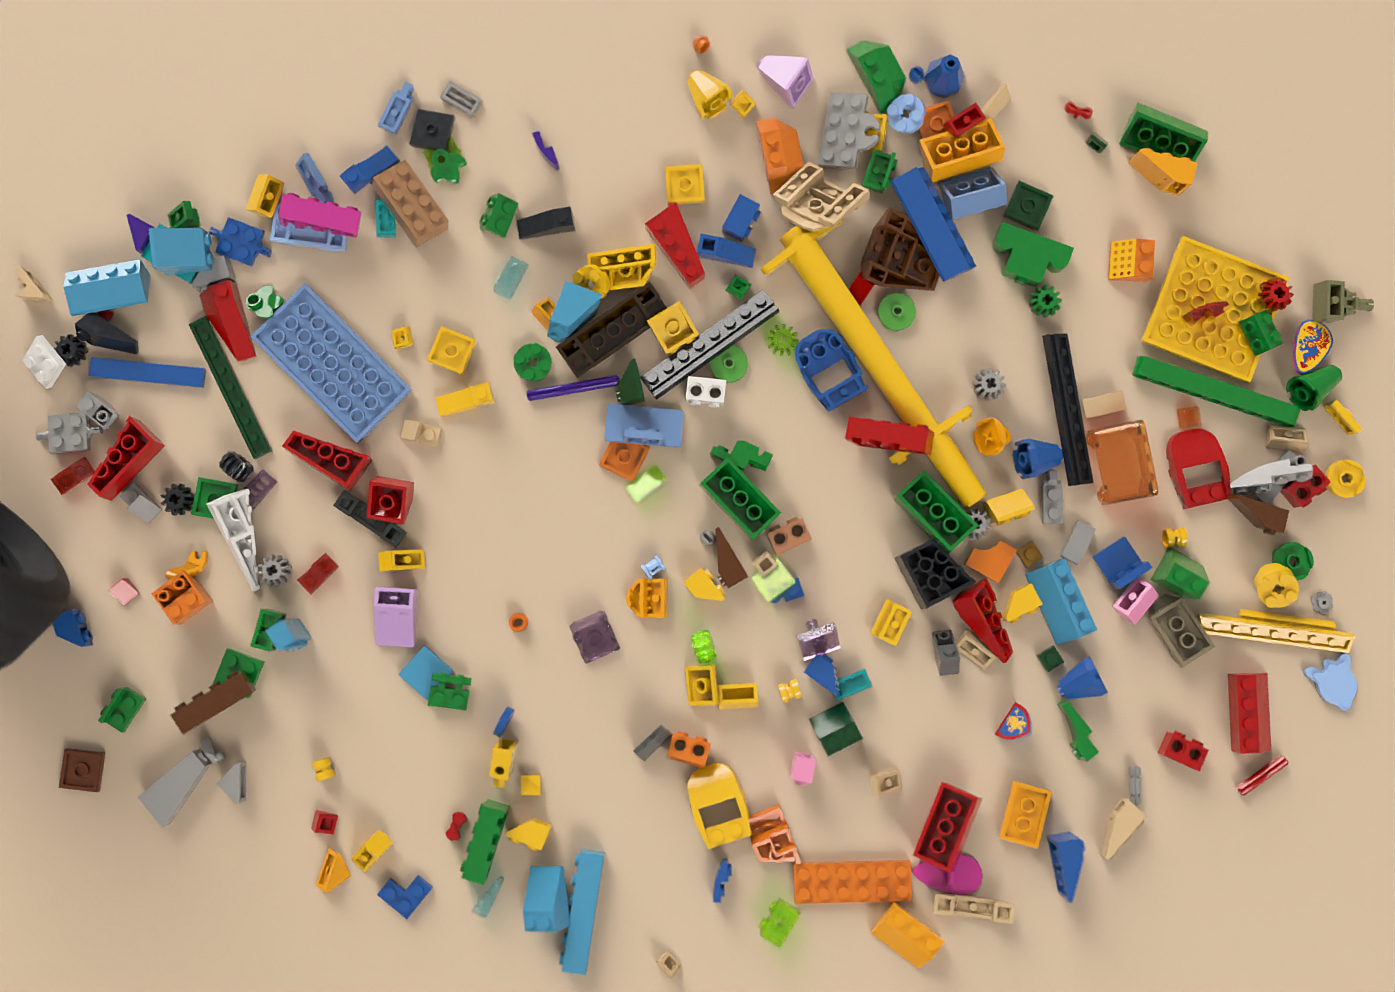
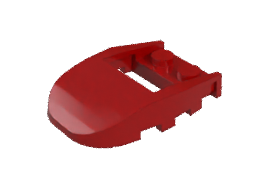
M1190 429L1178 432L1169 439L1166 448V456L1170 466L1168 472L1175 484L1174 489L1177 495H1181L1185 504L1182 506L1183 510L1227 500L1228 495H1231L1230 471L1217 438L1207 430ZM1214 461L1219 462L1222 481L1187 489L1182 469Z

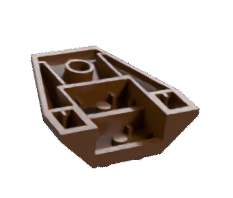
M889 207L874 226L861 261L863 279L882 287L934 291L940 275L911 220L905 214Z

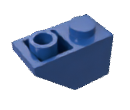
M81 609L66 611L52 623L57 637L80 647L93 645V636L86 626V616L81 612Z

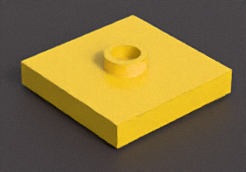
M702 164L665 167L667 205H671L674 202L677 205L705 203Z
M441 326L426 361L463 376L477 340Z

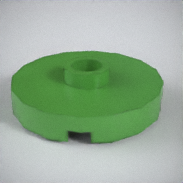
M893 293L883 298L878 306L877 314L885 328L892 331H901L912 324L915 319L916 308L910 297L902 293ZM894 309H899L900 314H895Z
M731 346L710 361V367L715 378L726 380V383H733L742 379L745 375L748 361L744 351L737 346ZM726 361H732L733 365L728 367L725 363Z

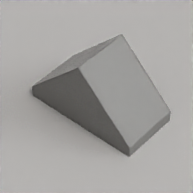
M246 761L236 763L217 783L235 803L246 801Z

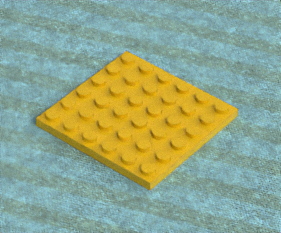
M1182 236L1178 242L1141 342L1245 383H1250L1261 354L1254 355L1239 322L1266 310V304L1260 303L1263 298L1258 296L1262 292L1260 287L1266 284V281L1280 278L1281 282L1287 280L1288 284L1290 277ZM1270 307L1267 311L1274 321L1277 311H1272Z

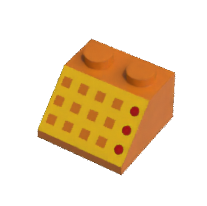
M1129 239L1111 242L1108 280L1146 283L1152 279L1155 240Z

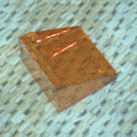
M1198 406L1177 409L1179 428L1202 425Z

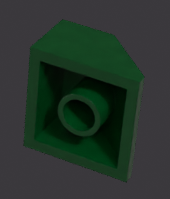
M844 702L809 718L827 756L863 739Z

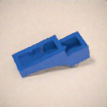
M386 145L366 160L356 165L353 164L339 176L350 190L356 194L368 183L372 185L374 176L395 166L400 160Z

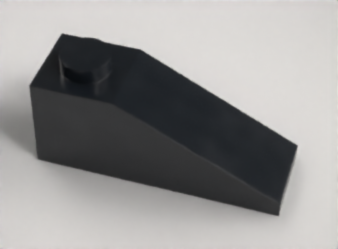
M570 206L551 209L517 220L520 240L575 231L573 213Z
M95 312L87 313L75 323L76 336L83 342L86 341L92 346L131 354L139 353L137 340Z

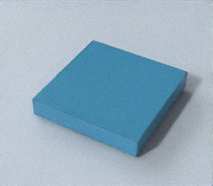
M424 645L398 675L428 700L430 686H439V681H431L432 674L445 672L447 673L446 675H451L454 670Z

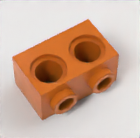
M678 731L677 734L673 733L666 758L704 769L711 743H708L707 739L702 737L690 738L688 737L689 734ZM682 742L685 745V749L678 751L675 749L674 744ZM695 747H701L704 751V754L702 756H696L693 753V749Z

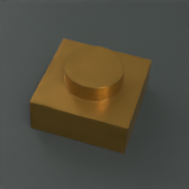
M1033 541L1016 551V554L1026 568L1043 558Z

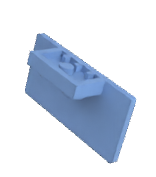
M608 404L604 440L608 442L680 448L683 410Z

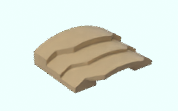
M807 162L773 194V198L781 205L782 215L786 220L812 232L826 227H834L853 210H858L870 198L869 189L853 183L844 190L825 181L823 168Z

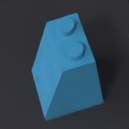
M149 228L153 268L165 275L212 270V264H214V257L210 252L212 238L203 228Z
M566 281L551 316L547 337H550L555 342H563L579 331L597 315L602 294Z

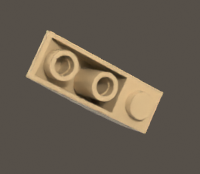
M1124 797L1110 812L1100 853L1107 860L1117 855L1118 848L1131 839V834L1135 829L1142 827L1145 822L1144 819L1147 817L1130 800Z

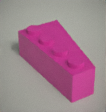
M294 193L282 195L278 215L281 226H287L288 223H291L300 229L310 226L311 229L318 232H326L328 229L332 234L357 238L361 220V211H358V208L352 206L343 208L334 202L321 203L318 199L312 197L303 199Z

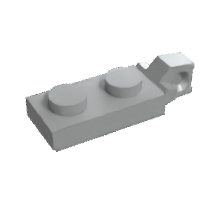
M1047 471V481H1043L1041 486L1042 524H1062L1063 501L1061 480L1057 479V471Z

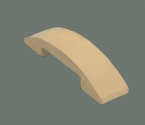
M935 893L933 914L959 915L1013 924L1015 904L978 896Z

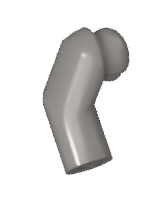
M210 737L201 739L204 755L212 763L217 764L225 759L222 751L215 752L213 750Z

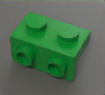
M873 149L862 187L882 194L885 188L889 189L890 181H892V177H889L891 170L895 171L898 162L895 159L896 153L893 152L892 155Z
M500 193L493 194L487 200L486 206L488 207L480 218L479 223L481 225L479 229L487 230L501 238H505L519 203Z
M1267 309L1239 322L1255 356L1283 344L1281 335L1277 331L1272 316L1268 313Z

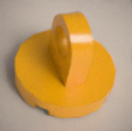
M995 418L981 419L976 425L977 429L973 436L974 444L977 450L985 456L998 455L1004 446L1011 441L1010 431Z

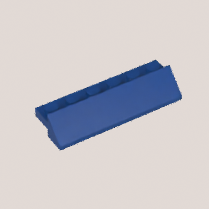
M915 167L890 181L943 282L977 267L924 167Z

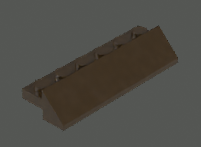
M649 281L645 286L637 289L557 345L556 349L576 378H579L648 330L650 326L647 320L667 309V307Z

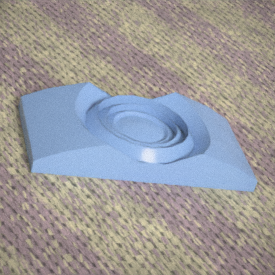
M277 203L273 216L270 241L292 246L313 247L326 251H346L348 236L332 234L328 229L326 232H318L311 229L310 226L300 229L291 223H288L287 226H281L278 217L281 204Z

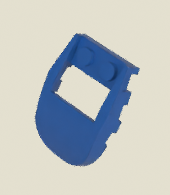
M820 329L806 336L798 343L795 350V358L802 376L810 391L828 412L868 389V386H865L861 377L862 371L855 360L854 353L844 344V340L835 331ZM844 359L853 376L821 394L812 377Z

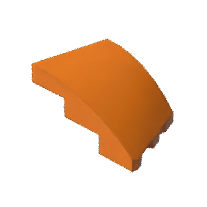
M780 804L750 815V829L753 832L750 836L751 843L759 862L774 861L775 863H782L783 861L801 864L797 848Z

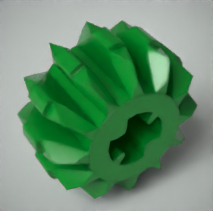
M1047 285L1042 286V289L1037 287L1035 292L1030 294L1032 299L1028 303L1034 305L1031 311L1036 309V316H1040L1042 313L1043 317L1047 318L1049 314L1051 316L1055 315V310L1058 311L1061 308L1059 303L1062 302V299L1057 298L1060 292L1054 293L1053 286L1049 290ZM1043 298L1046 299L1045 301L1048 300V304H1047V305L1045 304V302H1044V303L1042 302V299H1043Z

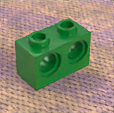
M261 609L250 647L268 652L276 651L277 648L266 633V630L279 621L285 620L287 613L272 609Z

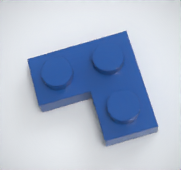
M417 875L405 890L395 880L390 878L377 895L405 919H408L433 886Z

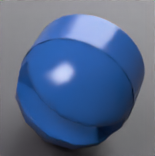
M916 66L910 70L909 79L913 83H920L924 78V70Z

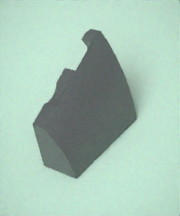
M661 724L633 752L645 761L673 734Z

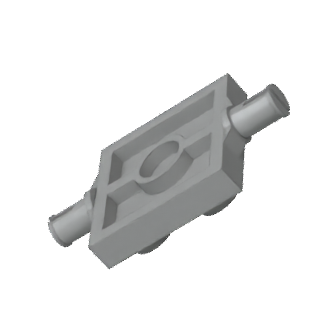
M83 412L49 415L47 432H37L35 437L37 441L48 439L49 453L60 454L90 450L92 434H103L104 431H102L103 428L101 426L91 427L89 417Z

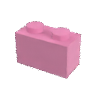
M1136 578L1113 605V608L1120 617L1136 625L1159 595L1152 585L1140 578Z
M794 752L790 776L796 784L806 786L807 783H812L816 759L813 755Z

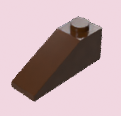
M1228 495L1227 499L1256 528L1262 529L1264 534L1275 535V533H1284L1289 510L1242 495Z
M718 527L715 529L718 572L720 574L717 578L723 587L727 586L729 589L746 579L748 575Z

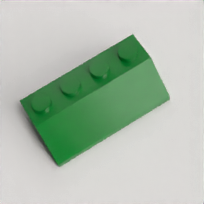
M1137 103L1126 124L1119 145L1136 152L1140 149L1149 148L1156 153H1170L1173 157H1186L1195 162L1208 141V131Z
M729 457L699 485L751 541L781 514L774 504Z
M925 470L894 498V501L948 554L979 526Z

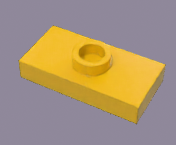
M1338 400L1328 402L1323 406L1347 435L1356 434L1362 430L1361 426L1354 420L1352 413L1345 409Z

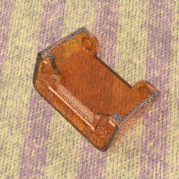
M1143 420L1087 431V444L1096 449L1103 484L1097 492V496L1102 506L1158 495V484L1147 430Z

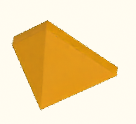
M332 848L327 850L316 882V886L324 893H329L351 876L342 856Z

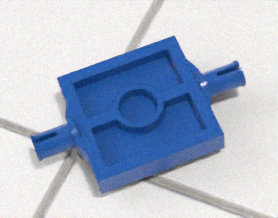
M229 217L222 231L214 227L210 228L214 232L209 231V234L219 238L215 253L253 267L259 253L267 257L271 256L269 253H272V250L262 247L265 231Z

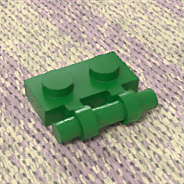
M445 672L440 674L433 673L431 681H439V686H430L428 706L467 710L469 690L462 689V686L471 685L472 678L464 677V675L460 674L458 676L446 675L447 673ZM445 682L457 684L456 688L444 687Z

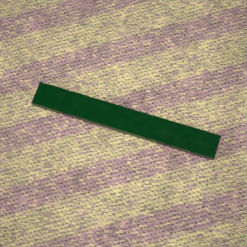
M204 316L188 324L253 459L256 460L272 452L271 446L207 316Z

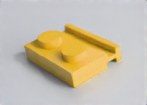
M886 599L870 634L896 646L912 611Z

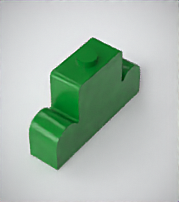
M1004 222L998 226L992 244L995 252L999 254L1008 252L1002 275L1013 279L1017 284H1027L1033 287L1042 282L1046 268L1051 273L1062 271L1068 265L1074 250L1073 247Z

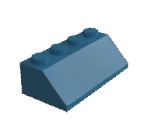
M141 259L65 273L63 288L71 316L147 303L150 274Z
M1066 558L1058 559L1025 574L1028 583L1033 585L1043 604L1039 608L1056 645L1083 637L1097 630Z

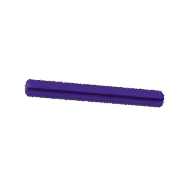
M618 375L528 390L526 394L529 401L618 386L620 378Z

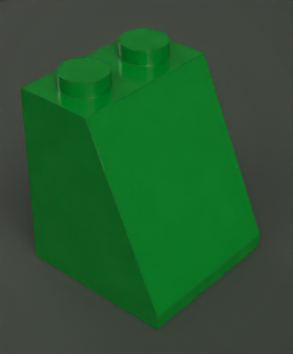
M1173 548L1167 549L1150 579L1177 596L1183 597V599H1201L1210 583L1203 565Z

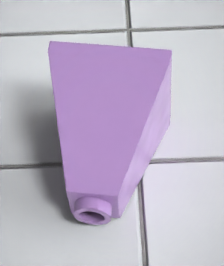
M766 55L757 65L761 76L791 108L795 107L814 79L809 60L805 57Z

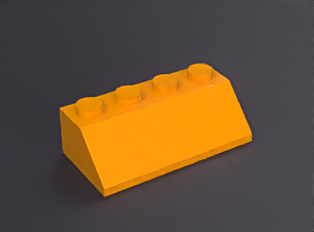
M992 118L983 120L957 138L947 131L919 140L924 167L932 183L1003 161L1005 145Z

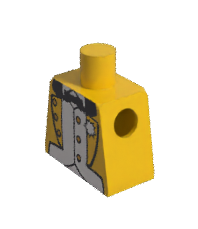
M499 738L494 746L489 777L494 778V787L504 788L505 781L509 780L514 768L518 741Z

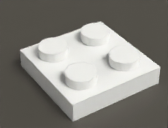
M43 335L35 337L22 359L25 366L45 389L53 386L66 365Z

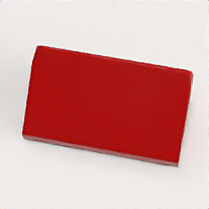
M975 102L942 126L957 138L985 120L986 117Z

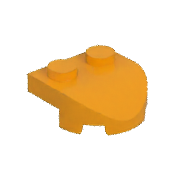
M668 579L636 580L627 591L626 602L628 608H631L638 617L667 618Z

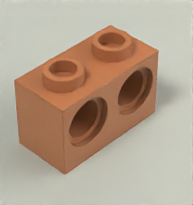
M797 517L786 521L788 524L786 526L780 527V525L769 529L770 533L766 535L775 555L812 539L803 518L798 520ZM794 526H799L802 529L801 536L796 537L792 534ZM776 534L784 536L785 541L783 544L779 545L774 541Z

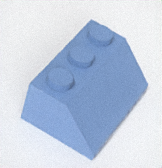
M993 167L939 182L944 204L952 219H961L967 215L978 214L982 211L999 208L1007 204L1006 183Z

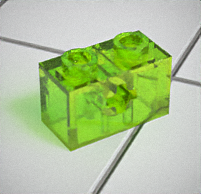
M779 897L777 902H772L768 910L770 914L767 919H762L758 928L760 929L761 937L781 948L801 913L798 908ZM779 918H781L782 923H777V925H775L774 920H779Z

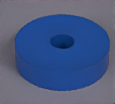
M507 706L494 729L493 735L499 738L503 735L515 712L514 709Z

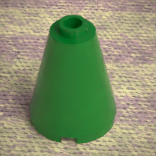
M1329 365L1292 377L1286 383V392H1290L1292 396L1290 401L1300 407L1302 411L1315 410L1340 383L1342 371L1334 365Z

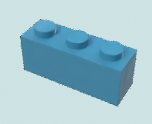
M300 619L281 620L266 630L278 651L300 650L308 645L307 641L312 638Z

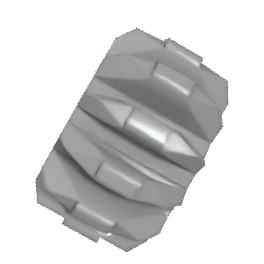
M989 368L987 372L982 369L980 371L981 375H975L977 381H974L972 385L978 386L974 393L980 391V399L986 395V401H989L991 396L993 399H997L998 394L1002 395L1004 393L1001 388L1005 387L1006 383L1001 381L1005 377H998L1000 371L997 370L993 374L992 368ZM988 381H991V382H992V383H991V386H992V387H990V388L987 387V385H988L987 382H988Z
M972 508L968 509V515L974 521H978L979 524L969 535L970 540H973L975 536L977 540L982 539L981 534L984 536L988 535L985 529H991L992 527L986 524V522L991 521V518L985 519L984 517L987 515V512L984 511L980 514V508H976L975 512Z
M271 554L269 559H262L264 564L258 565L259 568H262V571H259L257 574L264 575L261 581H267V586L274 584L275 587H279L281 582L287 583L285 577L292 576L290 573H287V570L292 569V566H286L289 560L283 559L282 555L275 557L274 554ZM273 568L278 569L277 574L272 572Z

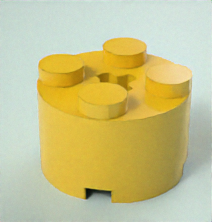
M1270 563L1258 570L1259 572L1254 577L1253 584L1260 600L1266 606L1280 608L1297 600L1299 585L1289 568L1278 563Z

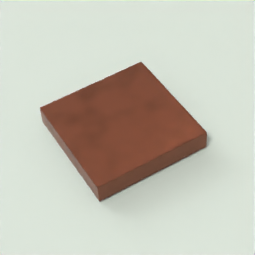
M70 748L64 749L59 788L100 792L106 753Z

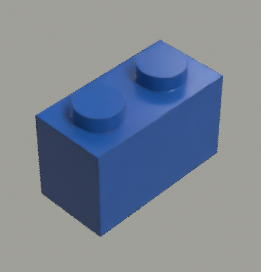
M740 194L722 226V232L741 242L744 237L748 238L752 231L750 227L752 222H757L761 211H759L760 204Z

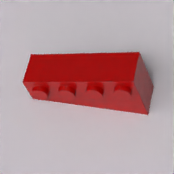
M674 202L647 221L645 227L685 284L691 289L705 279V272L678 205Z
M131 416L127 418V424L123 431L120 430L116 436L118 439L113 447L108 449L104 462L99 464L87 484L100 498L112 501L165 446L140 420Z
M292 431L282 445L287 452L350 492L372 462L368 455L360 454L296 431Z

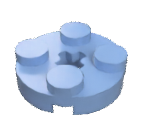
M904 94L897 97L887 108L889 124L900 133L910 134L917 131L923 124L924 115L926 116L924 103L912 94ZM905 110H911L909 118L903 117Z

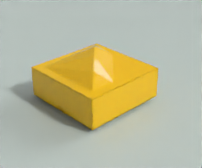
M741 90L729 105L742 118H745L756 105V102L744 90Z
M410 326L391 331L394 349L399 350L414 345Z
M521 775V795H541V775Z

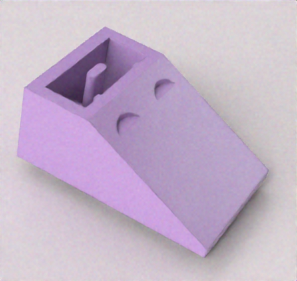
M375 587L374 624L376 645L415 647L419 589Z

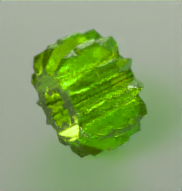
M783 324L780 330L779 326L776 325L774 327L775 331H769L772 337H767L766 341L772 342L768 345V349L774 347V355L777 351H780L779 355L783 357L785 351L789 356L791 355L790 349L795 351L796 346L794 344L799 343V340L795 339L798 333H791L792 326L786 330V324ZM780 337L787 339L785 344L778 342Z
M701 630L692 634L691 643L697 661L702 664L715 660L717 655L710 632L708 630Z

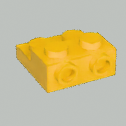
M680 301L647 320L654 336L666 354L675 353L680 349L681 345L693 342L696 339L695 337L699 335Z

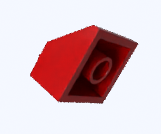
M381 476L370 480L366 518L405 524L413 501L414 482Z

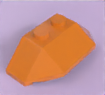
M776 118L756 121L769 191L770 194H774L804 166L797 130Z

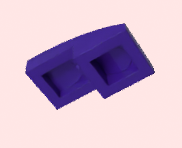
M533 132L532 135L544 159L555 170H559L553 147L545 148L540 132Z

